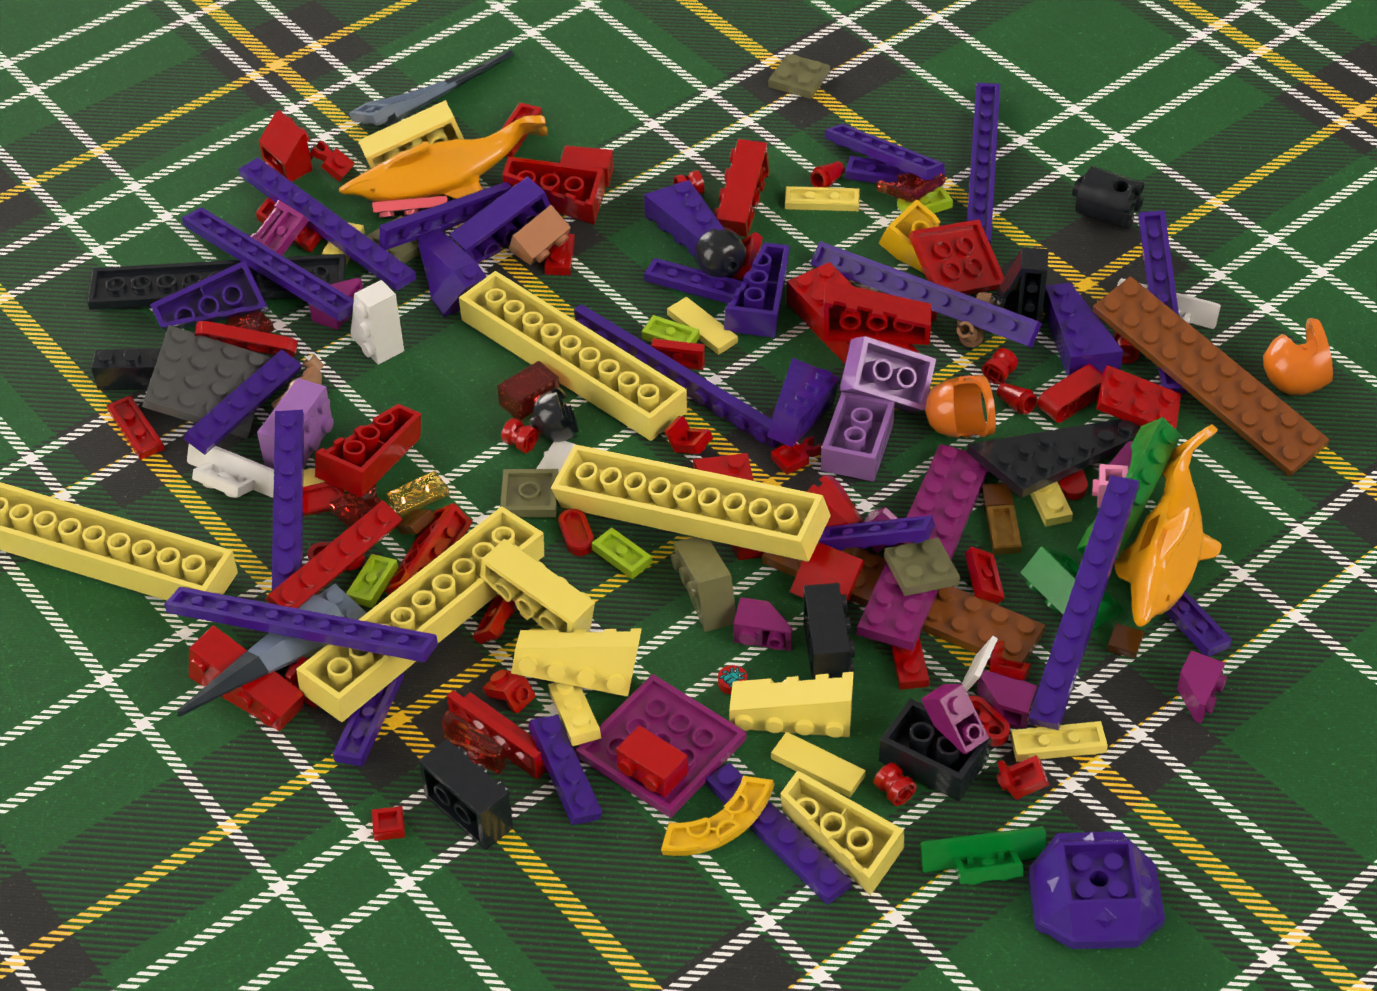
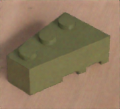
M692 537L673 542L675 553L671 554L675 571L679 570L681 581L687 589L704 632L733 625L736 609L731 574L710 540Z

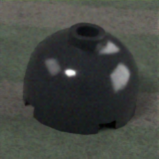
M723 227L725 230L719 231L716 228L704 234L696 244L697 254L694 260L697 266L709 276L731 278L739 272L745 263L746 247L735 231Z
M560 387L548 390L539 396L533 406V417L530 418L531 426L536 428L545 439L551 442L569 441L577 438L578 435L576 433L579 432L572 406H567L562 400L567 398V396Z

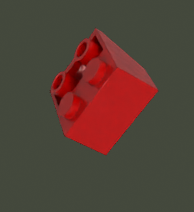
M280 110L276 111L259 139L262 160L292 182L313 171L311 165L312 155L308 148L309 136L303 128H299L294 123L291 117H287Z

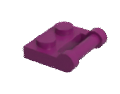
M278 200L274 204L275 209L259 230L255 234L252 233L250 237L278 254L283 255L309 220L301 213Z

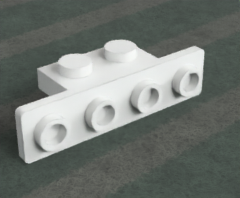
M1121 278V279L1118 281V285H1117V286H1119V285H1120L1122 282H1124L1126 279H1122V278ZM1141 284L1143 287H1145V288L1148 290L1147 285ZM1176 293L1179 316L1188 324L1192 323L1211 329L1216 327L1220 304Z
M189 444L187 462L197 467L193 469V480L203 483V486L207 488H215L225 492L227 496L233 498L240 497L252 490L273 498L274 469L217 446L204 455Z

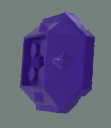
M1121 831L1057 833L1028 869L1035 929L1045 935L1049 934L1055 940L1071 949L1139 947L1155 931L1157 932L1164 926L1165 914L1156 864Z

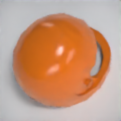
M1307 319L1305 344L1296 345L1289 337L1280 334L1271 342L1263 355L1264 370L1270 383L1280 392L1287 395H1306L1322 389L1333 380L1330 347L1325 331L1318 319Z
M984 375L960 376L947 379L931 388L926 398L925 412L929 424L937 433L953 438H959L960 436L969 438V435H979L980 437L994 435L996 429L994 399L990 384ZM981 391L986 404L987 424L982 409Z

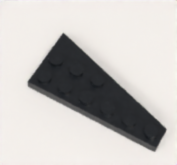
M1116 419L968 444L967 453L1023 498L1120 452L1127 442L1134 441L1140 428L1131 421Z

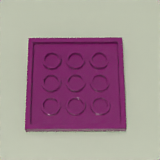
M652 674L599 726L601 739L581 744L576 749V755L580 760L671 819L706 782V778L716 772L747 740V735L744 730ZM639 725L688 755V774L666 797L658 792L648 790L642 782L632 776L624 775L617 767L616 748Z

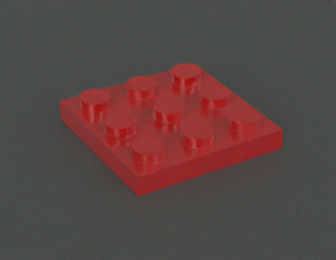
M979 219L913 230L909 235L927 281L965 295L998 290L1005 278Z

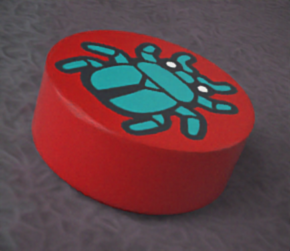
M736 665L726 666L718 673V687L725 694L731 695L733 682L747 681L746 671Z

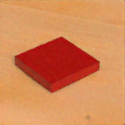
M818 542L809 562L802 560L790 593L804 598V585L839 583L841 594H846L848 604L865 561Z

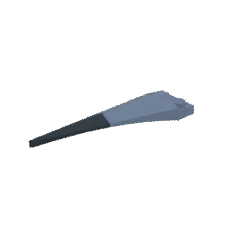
M510 49L491 60L444 81L405 94L367 102L351 111L349 115L352 122L373 123L375 125L384 123L387 126H391L513 56L514 53Z
M333 584L319 595L314 594L298 608L359 620L367 613L336 584ZM268 633L180 707L177 716H183L249 682L298 662L303 656L307 658L315 655L327 644Z

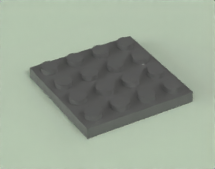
M169 325L142 407L197 423L266 364L271 357L205 336H195L192 332ZM255 411L230 434L247 439Z

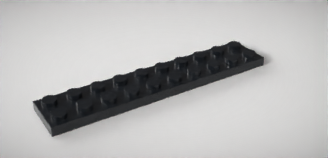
M345 254L285 257L329 285L345 281ZM225 260L93 268L87 302L89 310L148 307L162 298L234 266L241 261ZM249 267L264 300L300 298Z

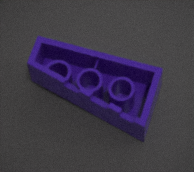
M526 177L449 235L461 249L474 259L476 263H479L500 253L502 247L510 245L513 235L549 207L550 203L545 191L529 177Z
M689 180L644 194L645 217L649 221L654 220L658 223V228L664 233L669 232L674 236V241L679 245H685L689 249V253L694 257L697 254L696 244L704 234L715 228L718 231L725 230Z
M766 242L763 244L752 263V268L745 274L743 283L740 288H737L733 300L725 308L724 330L775 338L788 270L789 245Z
M245 260L150 304L160 327L165 332L169 325L181 329L196 326V323L199 321L217 322L270 311Z
M1071 283L1046 285L1043 311L1066 375H1071L1087 364L1093 365L1102 373L1107 365L1121 370L1123 350L1092 312Z
M792 358L767 437L793 447L833 405L840 377L833 375L829 370L819 369Z

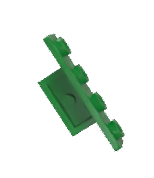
M1043 826L923 841L920 844L922 871L924 873L954 869L960 884L977 885L991 880L1008 881L1015 877H1022L1023 864L1021 860L1037 858L1046 848V830Z

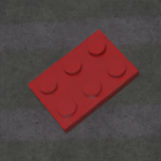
M1107 365L1102 373L1096 409L1117 418L1131 421L1138 426L1163 417L1176 429L1181 393Z

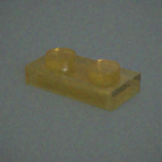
M432 471L388 492L387 499L399 516L403 517L414 510H418L449 495V488L437 472Z

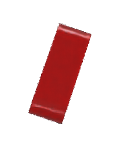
M1091 364L1085 365L1045 390L1038 398L1037 407L1057 423L1063 422L1098 400L1102 372Z

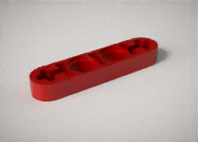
M209 321L197 322L194 333L195 336H205L246 350L276 355L279 351L283 350L291 357H295L298 341L290 337Z

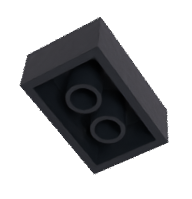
M839 583L804 585L803 625L812 680H816V675L828 674L829 678H842L843 673L854 672L852 658H855L854 640L849 639V635H851L850 617H846L844 613L847 612L846 594H841Z
M910 698L880 739L879 762L885 765L896 763L902 769L903 774L960 801L989 759L991 737L989 736V739L967 754H963L933 725L924 705Z
M446 739L419 760L425 797L484 850H487L513 829V812L510 807V792L502 782H496L492 779L482 764L478 763L476 765L461 746L456 747Z

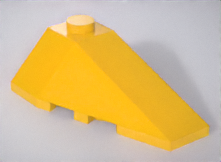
M916 199L887 227L878 244L896 259L923 272L909 235L913 230L937 227L940 224V220Z

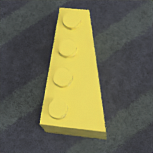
M445 100L358 141L372 168L391 159L399 152L410 150L424 141H428L430 145L464 138Z
M504 539L482 558L480 577L507 602L513 600L520 611L519 613L527 621L533 618L543 630H559L560 633L574 632L575 629H586V632H590L595 602L586 593L580 592L571 586L566 579L551 572L543 563L534 560L524 553L519 546L513 545Z
M642 628L631 629L630 632H617L616 629H604V632H586V629H575L574 632L560 633L559 630H520L511 673L628 697Z
M845 672L842 678H829L828 674L816 675V680L800 681L798 676L787 677L786 680L780 683H774L772 679L735 681L732 685L730 701V722L744 731L788 732L800 735H824L834 738L850 737L854 672Z
M797 770L780 793L782 812L871 896L904 849V830Z

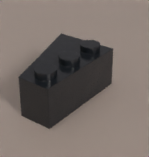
M1022 247L993 298L995 306L1034 319L1040 323L1042 322L1049 249Z

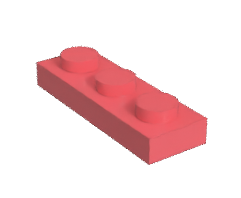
M447 196L372 202L373 212L375 214L379 213V217L384 218L393 217L394 212L404 211V215H411L419 212V210L429 209L446 203L448 199Z

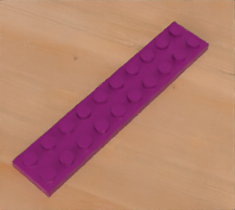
M939 444L907 518L932 515L935 526L929 539L939 538L952 560L989 471L970 456L967 451ZM902 542V543H898V544H896V545H894V546L909 544V543H913V542ZM886 562L857 626L856 635L913 651L939 589L904 596Z

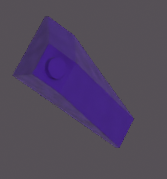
M436 229L417 237L432 302L443 317L460 311L459 297L487 276L476 261L441 229Z

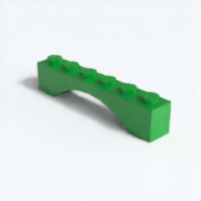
M1163 417L1142 425L1131 444L1132 460L1125 478L1139 480V489L1115 560L1119 558L1182 436ZM1095 521L1087 528L1077 547V550L1082 555H1084Z

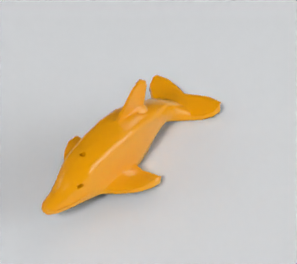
M540 115L525 116L485 138L473 140L454 139L430 145L428 141H424L410 150L399 152L391 159L370 168L339 188V192L382 202L428 198L442 194L458 199L481 191L483 189L479 183L480 176L501 161L523 135L548 136L546 119Z
M1212 424L1174 449L1161 474L1166 480L1163 496L1158 505L1146 517L1136 540L1126 550H1123L1119 558L1115 560L1116 574L1119 578L1131 584L1132 613L1134 622L1138 627L1145 626L1153 617L1170 610L1182 597L1191 582L1198 562L1214 558L1220 553L1221 543L1203 533L1202 516L1197 493L1189 470L1192 453L1199 445L1217 432L1218 429Z

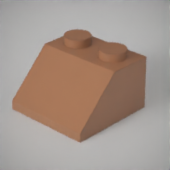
M550 205L513 235L509 251L529 265L533 264L536 260L540 263L549 256L550 252L548 250L555 245L560 247L569 239L567 235L571 227Z

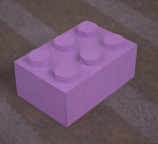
M866 336L851 339L839 391L894 401V408L909 413L925 411L926 398L929 394L936 358Z
M297 378L257 432L265 466L274 469L275 411L302 409L304 412V467L306 466L308 458L319 448L320 442L332 430L334 425L326 386Z
M842 391L821 448V471L874 482L894 424L895 402Z

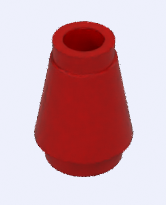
M839 161L815 167L810 175L812 185L814 187L829 188L845 173V167Z
M1002 383L997 388V397L1018 414H1029L1036 406L1037 397L1030 389Z

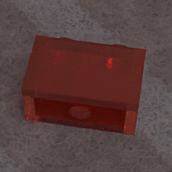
M537 361L497 385L499 405L514 418L522 420L533 413L534 403L541 394L560 387L559 377L543 363Z

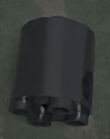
M1091 166L1084 175L1077 178L1073 186L1072 196L1077 197L1076 213L1130 230L1134 221L1133 215L1135 211L1139 212L1143 205L1144 198L1140 196L1145 182Z

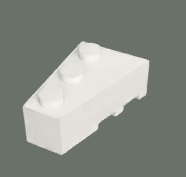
M382 280L354 293L351 338L362 348L366 357H371L377 364L404 351L396 294Z

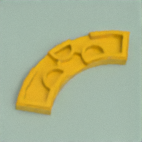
M743 776L733 797L724 805L725 808L716 815L685 823L669 822L661 848L662 854L669 856L700 854L721 847L734 840L755 822L766 807L774 788L773 780Z

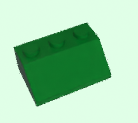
M1041 546L1020 573L1028 580L1026 584L1029 588L1038 594L1041 593L1046 598L1044 602L1051 609L1064 614L1080 565L1070 555ZM1106 590L1092 630L1118 616L1125 610Z

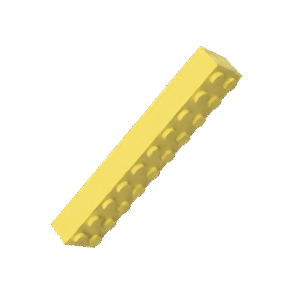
M494 271L459 297L462 321L648 440L652 441L678 416H683L687 412V392L685 388L497 271Z
M580 445L573 446L551 487L562 508L578 509L584 513L809 562L831 516L823 495Z
M0 482V550L164 600H168L179 587L223 595L238 573L232 550Z
M501 506L359 620L435 634L439 643L498 594L480 577L482 558L501 541L506 539L511 544L519 546L531 558L539 561L544 557V533ZM327 644L296 669L299 690L308 699L340 722H343L416 661Z

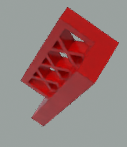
M455 503L433 512L434 520L422 529L384 591L388 595L392 594L466 534L473 521Z
M454 690L447 695L450 717L536 780L547 771L541 758V752L538 751L534 739L529 733L471 692L465 697Z

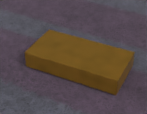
M1014 505L986 506V518L993 554L1021 553L1022 544Z

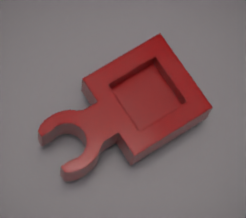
M321 140L310 152L314 158L323 161L321 168L338 182L355 165V162L336 148L332 152L328 145Z
M810 436L799 445L797 443L793 447L783 445L771 451V459L788 475L808 465L809 457L818 456L821 453V444L812 447L814 445V437Z

